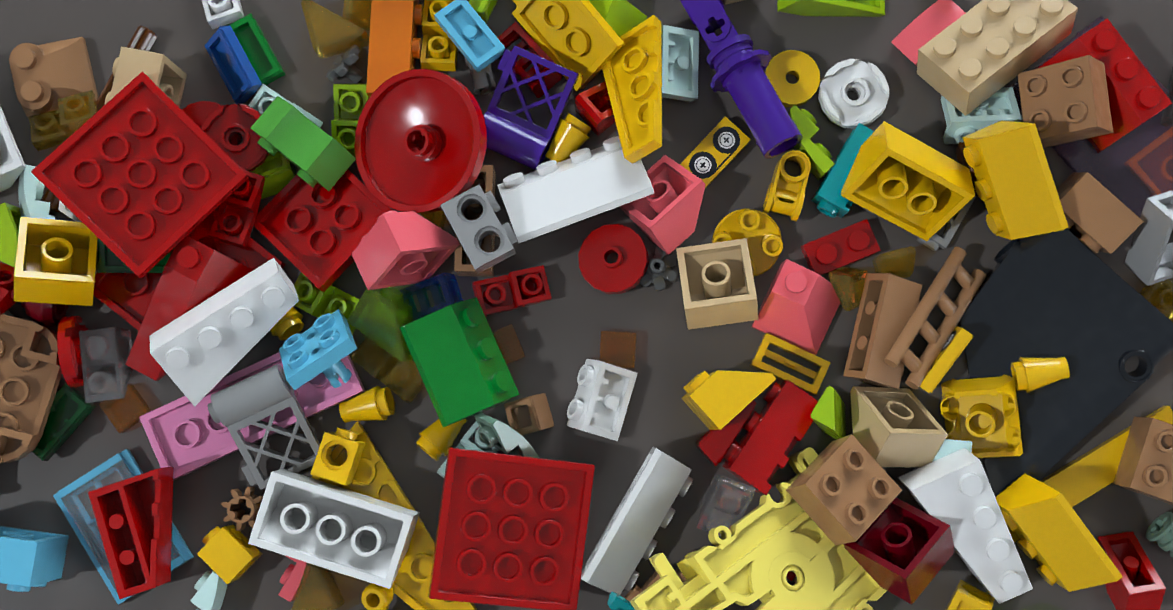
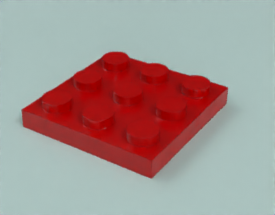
M348 169L330 191L318 183L313 188L296 174L257 214L254 227L324 293L354 262L352 252L360 244L362 237L376 224L378 217L385 212L392 211V209L380 202Z

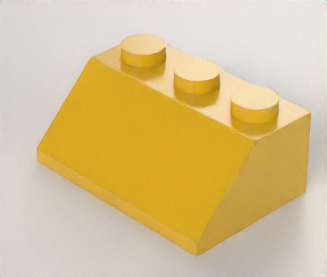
M1001 120L962 137L965 144L963 149L964 157L968 165L974 170L977 179L975 190L987 208L986 222L992 233L999 237L1014 240L1069 228L1035 123Z
M885 121L861 145L841 190L842 197L925 241H928L975 196L969 168Z
M717 370L708 374L704 371L697 374L683 387L687 393L681 399L709 430H721L772 384L776 377L772 373Z
M1024 473L995 497L1009 531H1015L1020 538L1016 542L1017 545L1030 559L1035 558L1040 564L1036 568L1038 573L1051 586L1057 583L1068 592L1116 582L1123 577L1061 492Z

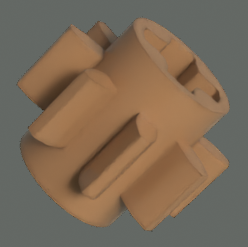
M248 486L245 489L244 495L238 488L232 489L231 495L233 499L221 504L227 508L228 515L223 519L224 522L231 520L236 522V531L244 530L247 522L250 527L253 528L263 499V496L254 494L255 486ZM246 502V506L251 508L250 514L245 515V510L240 508L241 503Z

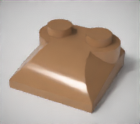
M78 37L42 45L22 43L12 50L9 64L17 99L28 118L36 120L95 105L98 93L85 38Z

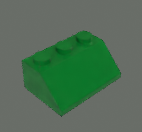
M477 297L451 304L400 328L443 428L472 417L479 412L482 413L520 395Z

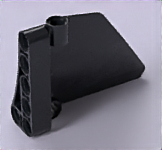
M1067 228L1061 231L1014 239L1005 245L994 258L997 265L993 273L973 298L960 319L961 327L973 335V338L965 347L969 379L1000 377L1004 374L1012 377L1011 362L1019 361L1020 357H1065L1069 366L1070 377L1067 379H1061L1028 393L1026 390H1016L1023 454L1021 456L983 458L986 475L995 497L1024 473L1039 480L1148 380L1154 372V367L1173 350V322L1125 282ZM1137 355L1139 360L1138 367L1134 371L1127 373L1125 371V362L1131 356Z

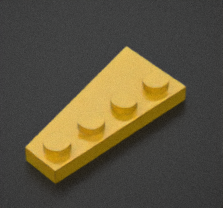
M652 15L620 36L625 44L602 68L624 158L632 164L662 147L661 21L655 15Z

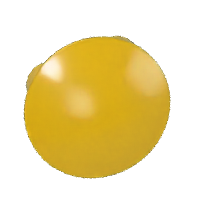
M745 208L729 213L718 223L712 237V243L747 238L753 277L769 270L775 264L783 249L781 232L776 222L768 214L756 209Z

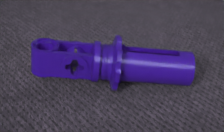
M680 0L711 51L706 61L710 68L716 72L710 83L714 92L720 91L721 93L729 91L756 139V143L764 158L777 157L796 146L803 136L795 122L790 118L764 72L772 58L769 51L754 50L752 47L753 41L748 34L738 35L724 10L725 7L721 0ZM721 28L723 33L716 36L715 30Z

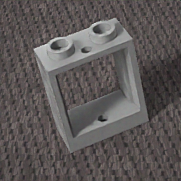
M1173 190L1146 199L1140 219L1144 222L1136 229L1124 265L1147 286L1173 278V242L1167 244L1173 230Z

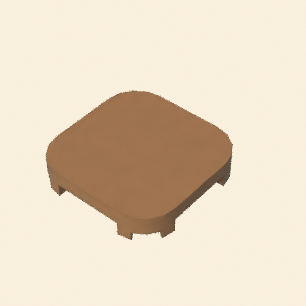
M5 314L0 315V463H11L23 459L38 445L48 420L62 371L58 358L56 333L39 323Z

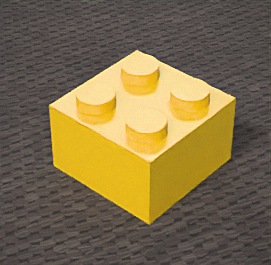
M20 217L14 270V301L92 306L98 237L82 222Z

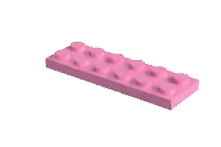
M280 352L222 378L195 407L186 396H183L139 417L160 467H174L173 481L239 450L228 428L221 422L215 423L208 410V404L211 403V395L276 364H280L283 367ZM349 355L341 359V362L350 370L352 375L346 383L339 376L338 380L342 386L334 388L326 376L320 373L294 390V394L307 418L365 392ZM291 407L277 412L273 424L283 428L296 424L297 419ZM271 415L261 421L269 422ZM249 425L240 429L245 441L256 443L263 439L266 429ZM270 431L268 436H271L276 432Z

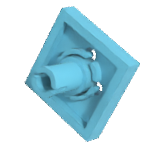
M339 309L332 314H324L314 322L311 328L302 334L297 333L290 336L283 343L282 347L279 348L286 380L296 390L320 373H323L334 388L340 387L342 384L338 380L339 376L346 383L352 375L350 370L341 362V359L355 351L357 346L348 321Z

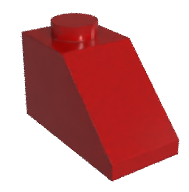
M1134 532L1098 537L1097 542L1123 576L1116 582L1105 584L1106 591L1116 610H1160L1166 587Z

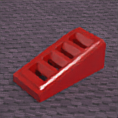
M516 21L497 37L505 49L520 37L522 41L516 46L524 50L529 48V52L555 63ZM525 57L519 59L514 67L515 74L521 81L537 75L534 66L525 72V69L532 64V61ZM538 64L541 73L550 70L549 68ZM555 72L543 77L547 89H551L562 79L563 75ZM539 79L525 84L537 98L544 95Z
M754 400L721 430H709L696 441L695 445L714 466H717L722 461L755 409L757 403Z

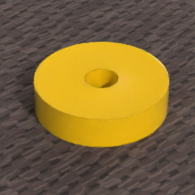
M783 51L774 56L765 69V74L784 107L792 108L794 105L798 107L807 103L816 93L820 84V71L816 62L808 54L801 51ZM786 75H795L797 83H789L786 80Z

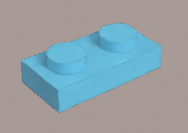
M454 0L434 14L435 21L477 73L503 55L505 51L504 45L467 0Z

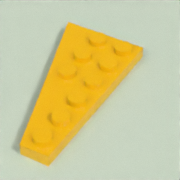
M357 421L350 429V431L358 433L356 440L366 443L353 483L344 486L314 475L311 477L415 511L360 421ZM339 444L332 451V459L338 465L346 462L347 450ZM418 516L409 548L392 585L394 594L414 610H477L475 605L469 602L429 599L428 594L435 541Z

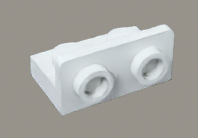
M586 359L585 364L578 373L577 382L579 385L575 398L568 406L567 426L618 441L638 373L603 361Z

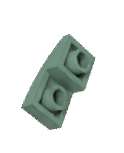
M481 412L474 416L480 427L478 434L489 448L495 447L503 451L504 454L539 458L529 442L509 425Z

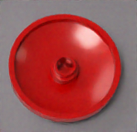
M413 69L392 76L372 93L360 114L354 144L357 167L366 187L384 205L401 212L414 211L417 214H429L443 210L440 205L469 190L482 168L487 147V130L479 103L469 89L461 82L438 71Z

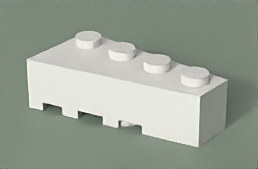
M272 258L149 336L150 354L195 407L299 301L295 286L276 259Z
M962 448L898 477L925 513L950 525L955 551L983 588L999 604L1033 589L980 459L967 449Z

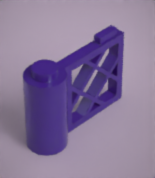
M514 45L512 51L505 49L497 67L503 73L487 111L483 115L487 130L486 148L537 170L536 167L542 164L545 159V154L549 149L551 139L579 74ZM519 55L532 61L537 74L520 82L514 71ZM538 64L545 66L550 70L541 73ZM555 72L569 77L563 92L550 96L543 77ZM511 76L514 84L507 86ZM539 79L545 99L527 105L520 86ZM516 88L523 107L512 112L499 108L498 105L503 93ZM560 98L555 109L552 101ZM548 103L552 118L547 129L534 123L530 109ZM525 112L527 120L517 116V114Z

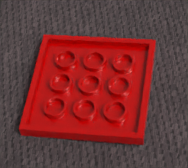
M143 71L31 171L139 278L147 274L249 178Z
M448 447L428 594L429 599L542 610H577L595 465Z

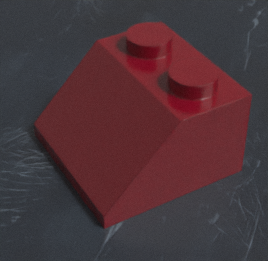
M895 498L856 542L844 544V548L880 587L911 605L955 552L950 525L898 498Z

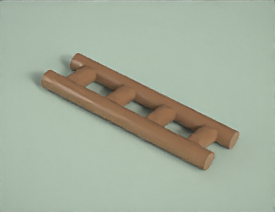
M960 247L953 248L884 359V362L893 368H896L901 361L911 371L905 383L913 389H918L987 277L979 269H974L971 275L961 265L967 253ZM952 277L963 287L954 302L944 293ZM935 305L946 315L937 331L926 320ZM918 333L929 343L920 358L909 349Z

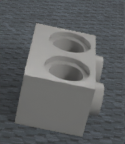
M480 184L440 205L478 274L516 254L512 244L518 242L509 223L501 225L495 212L501 210L491 190L484 193ZM471 204H479L483 207L482 215L476 220H468L464 217L466 207ZM488 235H495L500 238V246L494 252H485L481 249V242Z

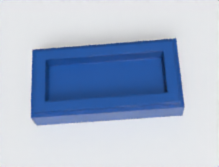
M220 26L204 46L236 104L246 103L262 83L231 26Z

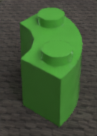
M279 96L275 98L250 128L261 137L257 143L272 156H275L277 152L282 154L300 169L297 175L313 188L318 183L330 191L356 160L333 137Z

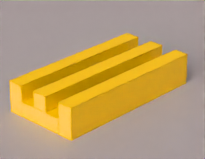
M765 333L750 365L766 373H772L783 381L789 380L802 390L816 395L831 362L769 333ZM772 344L820 368L818 372H815L768 350V345ZM763 356L814 379L812 385L762 362Z

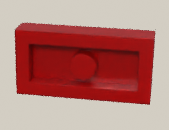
M867 219L801 246L810 270L821 276L881 251Z

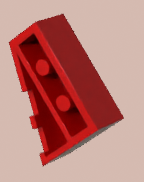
M789 380L782 381L780 385L774 382L763 397L767 402L760 413L754 411L743 426V429L747 432L739 443L734 440L724 456L726 461L722 465L723 468L749 487L764 495H767L772 487L769 484L771 478L779 467L781 469L785 467L790 459L787 457L797 441L800 442L811 426L813 422L811 413L818 403L815 398Z
M174 467L157 468L88 492L119 599L171 582Z

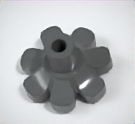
M353 45L346 51L343 57L339 55L332 62L334 65L330 68L326 77L333 81L338 76L346 75L353 83L359 82L364 73L355 64L359 59L357 55L361 49L357 45Z
M657 246L654 254L647 249L649 265L639 283L645 288L653 283L654 289L661 291L666 287L665 280L669 282L676 280L677 272L671 268L677 265V259L674 255L665 257L666 252Z

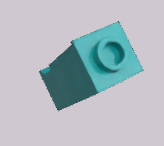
M861 123L850 133L834 161L835 164L828 171L811 200L818 205L817 209L821 213L831 218L836 216L842 218L849 212V207L853 204L852 201L841 196V190L861 145L874 132Z

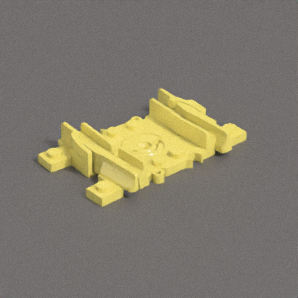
M808 447L788 457L790 458L788 463L796 473V476L788 482L776 484V488L781 495L778 503L771 499L770 494L761 495L759 506L734 523L730 529L721 525L712 528L709 531L708 538L715 547L708 545L698 551L690 552L676 564L686 578L685 582L681 581L663 552L653 555L649 560L659 574L660 579L629 602L635 610H723L733 603L740 606H748L758 599L762 603L755 610H873L866 602L878 601L887 590L877 584L844 548V544L835 546L786 491L818 456L813 448ZM789 571L794 572L797 577V581L793 586L786 580Z

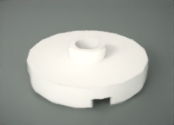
M847 59L838 62L826 72L819 85L818 100L822 112L831 122L843 128L855 129L859 123L864 126L870 125L883 114L889 98V86L885 75L876 65L870 62L859 61V59ZM847 91L856 92L858 99H849Z

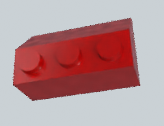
M1108 18L1078 37L1039 67L1049 66L1090 55L1104 63L1113 133L1087 138L1098 153L1172 104L1171 100Z

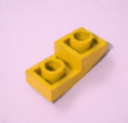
M424 0L421 69L456 71L458 48L435 21L434 14L454 0Z

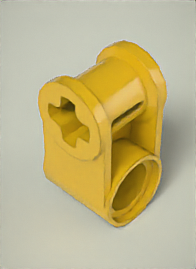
M792 150L785 153L777 162L772 181L766 193L762 212L768 214L772 211L790 216L792 221L797 222L804 203L805 188L811 170L810 159L805 153L799 150ZM786 161L797 162L801 169L800 176L793 177L785 172L784 163Z

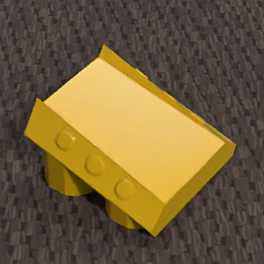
M1005 374L1000 377L960 380L953 378L941 384L942 400L940 409L941 415L945 418V427L948 434L946 439L972 441L971 453L977 458L1021 456L1023 454L1015 378Z

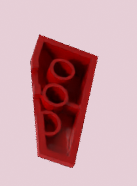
M186 236L175 247L164 267L125 365L155 381H159L167 373L150 354L149 336L247 275L253 269L198 240Z

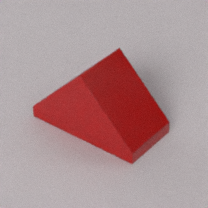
M605 81L576 96V112L597 136L615 123Z

